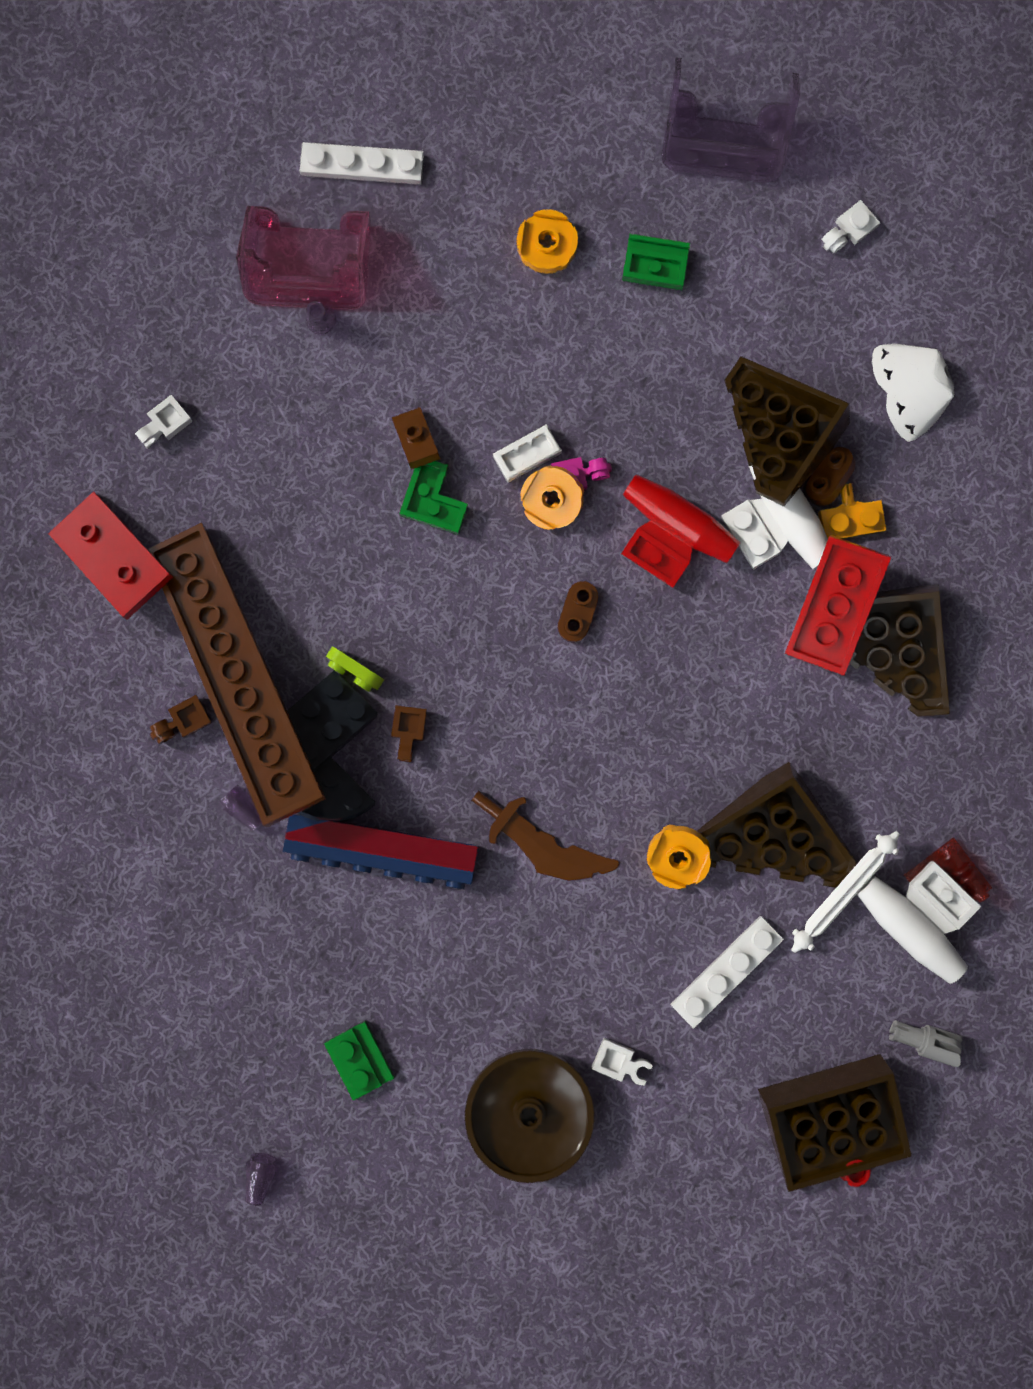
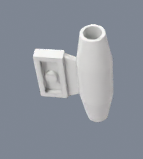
M749 466L751 474L755 480L756 478L753 471V467ZM800 488L785 506L761 496L762 499L746 500L721 515L730 533L741 542L739 548L753 570L779 555L787 542L814 570L819 565L828 541L821 521Z
M930 861L909 883L906 897L873 875L857 895L879 925L916 961L949 984L960 979L966 972L968 965L944 934L959 930L981 906L933 861Z

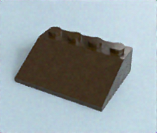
M881 1054L758 1089L764 1116L788 1192L912 1157L894 1073ZM862 1160V1162L846 1166L851 1161Z

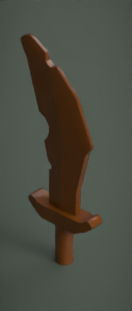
M479 790L471 800L496 819L490 827L489 842L495 844L499 832H504L517 843L533 863L536 873L571 881L592 878L593 873L596 872L605 874L616 870L619 866V862L615 859L602 857L574 845L568 848H561L557 845L554 836L543 831L537 832L535 826L515 812L520 805L526 803L525 797L508 802L504 809Z

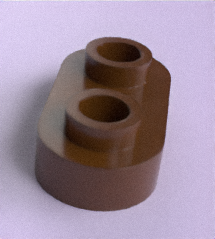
M844 447L833 448L815 469L806 484V493L812 503L818 506H825L832 503L838 497L856 467L855 459L850 450ZM820 484H825L822 488L817 489Z
M577 582L568 591L558 622V632L565 641L579 642L588 633L598 602V591L589 582ZM579 592H586L589 599L585 602L579 601L577 598ZM570 621L578 622L579 629L577 631H570L567 625Z

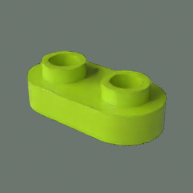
M333 646L325 656L330 659L327 666L341 675H344L347 670L356 676L354 683L370 692L372 687L378 690L384 682L383 678Z

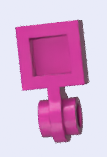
M581 457L551 463V466H559L572 472L584 489L588 488L587 476H591L592 481L609 478V472L612 471L611 463H607L606 458H597L589 461V467L586 469L583 468Z

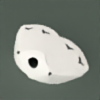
M902 344L880 345L874 349L872 356L873 371L877 383L887 392L886 409L895 430L903 439L914 441L934 425L954 397V384L948 367L938 349ZM882 349H885V351L889 352V354H887L884 357V359L881 358L884 354L882 352ZM884 369L893 371L890 380L887 379V373L884 372ZM897 402H899L900 405L905 406V409H903L901 415H899V408L896 405ZM906 424L915 426L914 434H911L910 429L905 427Z

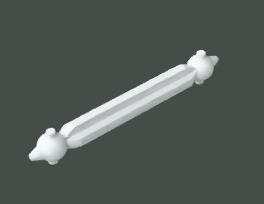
M897 831L884 836L878 834L876 836L878 847L869 850L808 919L805 930L798 931L795 929L792 932L794 935L792 951L794 953L802 949L812 951L815 948L813 937L821 935L884 864L886 854L893 853L897 855L899 853L897 840L900 834Z

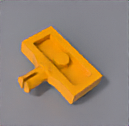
M852 483L845 484L841 490V505L836 508L818 511L819 520L827 538L832 535L843 539L887 531L882 500L867 503L855 501Z

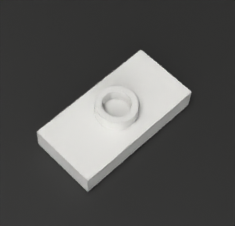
M546 424L493 453V458L509 483L560 455L562 450Z

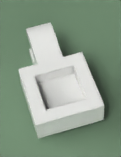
M170 395L147 413L152 421L139 429L135 434L145 447L148 448L162 434L170 440L193 421L174 397Z

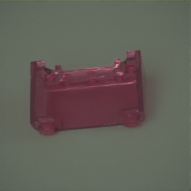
M247 206L236 255L244 297L249 302L262 306L346 310L361 308L365 304L367 293L371 228L370 212L349 211L343 214L340 221V230L281 227L278 215L270 208Z

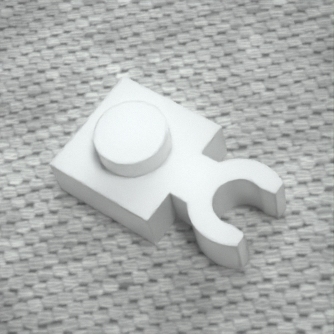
M603 1038L593 1062L592 1070L621 1082L626 1073L631 1076L636 1084L645 1085L646 1080L639 1077L636 1072L640 1067L652 1069V1064L644 1058L632 1060L633 1049Z

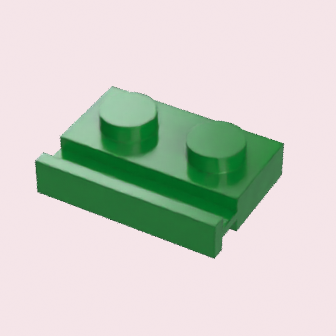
M629 234L622 281L682 290L690 243Z
M366 1020L324 1043L353 1101L395 1078Z

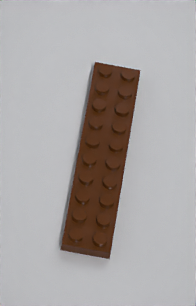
M201 522L149 548L148 550L173 576L162 589L263 826L268 828L325 800V795L206 527Z

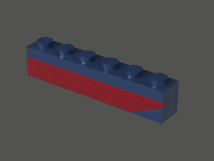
M294 814L288 819L283 852L291 853L290 859L309 862L310 857L321 858V864L326 866L340 867L341 862L353 864L352 870L371 873L372 868L384 869V875L389 877L402 878L403 873L415 875V881L433 884L434 878L447 880L446 886L465 889V884L471 885L473 881L479 846L333 820L316 821L299 814Z

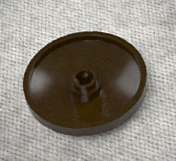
M519 1049L505 1053L492 1060L481 1070L468 1093L465 1107V1127L469 1142L475 1154L490 1170L508 1180L522 1183H537L558 1177L569 1170L580 1159L592 1136L594 1108L587 1084L569 1062L551 1052L539 1049Z

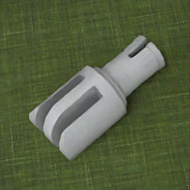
M897 1020L893 1021L889 1031L893 1035H889V1040L915 1047L918 1055L953 1067L960 1066L963 1036L930 1025H925L920 1029Z

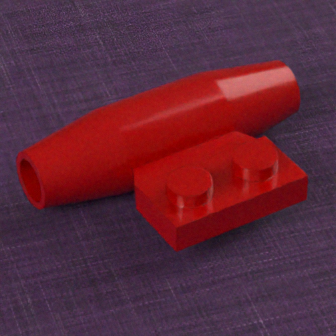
M636 474L623 493V496L650 521L638 527L621 555L671 588L675 586L689 565L692 548L727 563L741 543L713 516L673 490Z

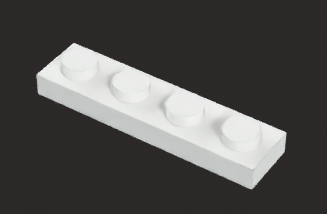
M302 142L301 176L421 184L424 154L423 151Z
M759 916L670 1005L694 1029L784 939L763 917Z

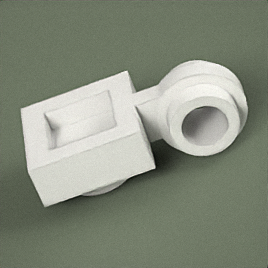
M860 200L837 218L836 224L841 230H838L837 227L831 229L822 238V241L825 243L823 247L827 252L831 250L835 254L848 242L845 238L846 236L856 245L876 229L880 222Z

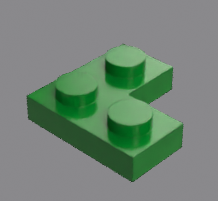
M434 461L414 469L399 514L401 517L459 535L468 504L440 495L449 469L447 464Z

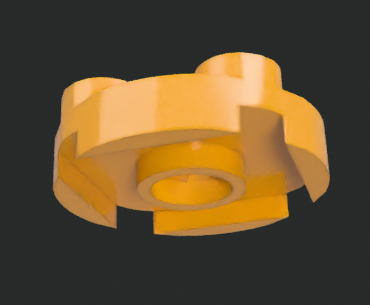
M550 209L539 210L527 220L525 219L521 223L517 233V250L523 264L539 273L562 271L566 269L575 257L578 234L575 227L573 228L563 213ZM545 235L551 236V241L556 243L550 246V248H544L543 244L539 243V240H544Z
M545 466L532 473L523 484L521 501L523 500L524 512L527 518L540 528L548 530L565 527L576 519L583 507L584 487L569 470L559 466ZM554 490L558 493L557 497L560 499V503L554 502L552 505H549L545 492L551 493Z
M675 825L663 827L662 831L652 838L648 847L647 863L653 872L652 875L662 885L674 889L686 888V885H691L695 882L698 884L706 877L710 869L711 853L709 841L699 832L689 827ZM683 852L684 856L688 859L675 863L674 856L671 854Z

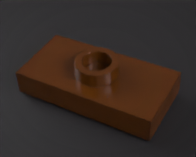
M420 407L392 417L411 470L440 459Z

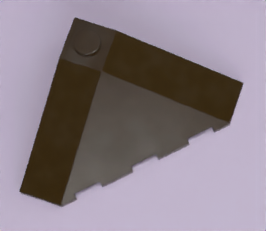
M740 356L725 378V384L728 393L732 394L735 404L732 406L737 427L742 429L745 439L743 448L749 466L753 467L756 479L753 480L757 494L785 506L835 447L850 424V403Z
M939 584L877 592L850 660V664L856 669L862 665L873 671L876 676L873 682L890 696H893L896 692L905 696L909 703H911L908 710L917 717L950 714Z
M790 762L760 779L697 830L709 841L711 853L710 867L716 868L717 862L725 860L733 862L736 865L735 871L760 875L761 869L768 867L780 872V879L804 882V876L810 874L824 879L823 886L836 888L858 864Z

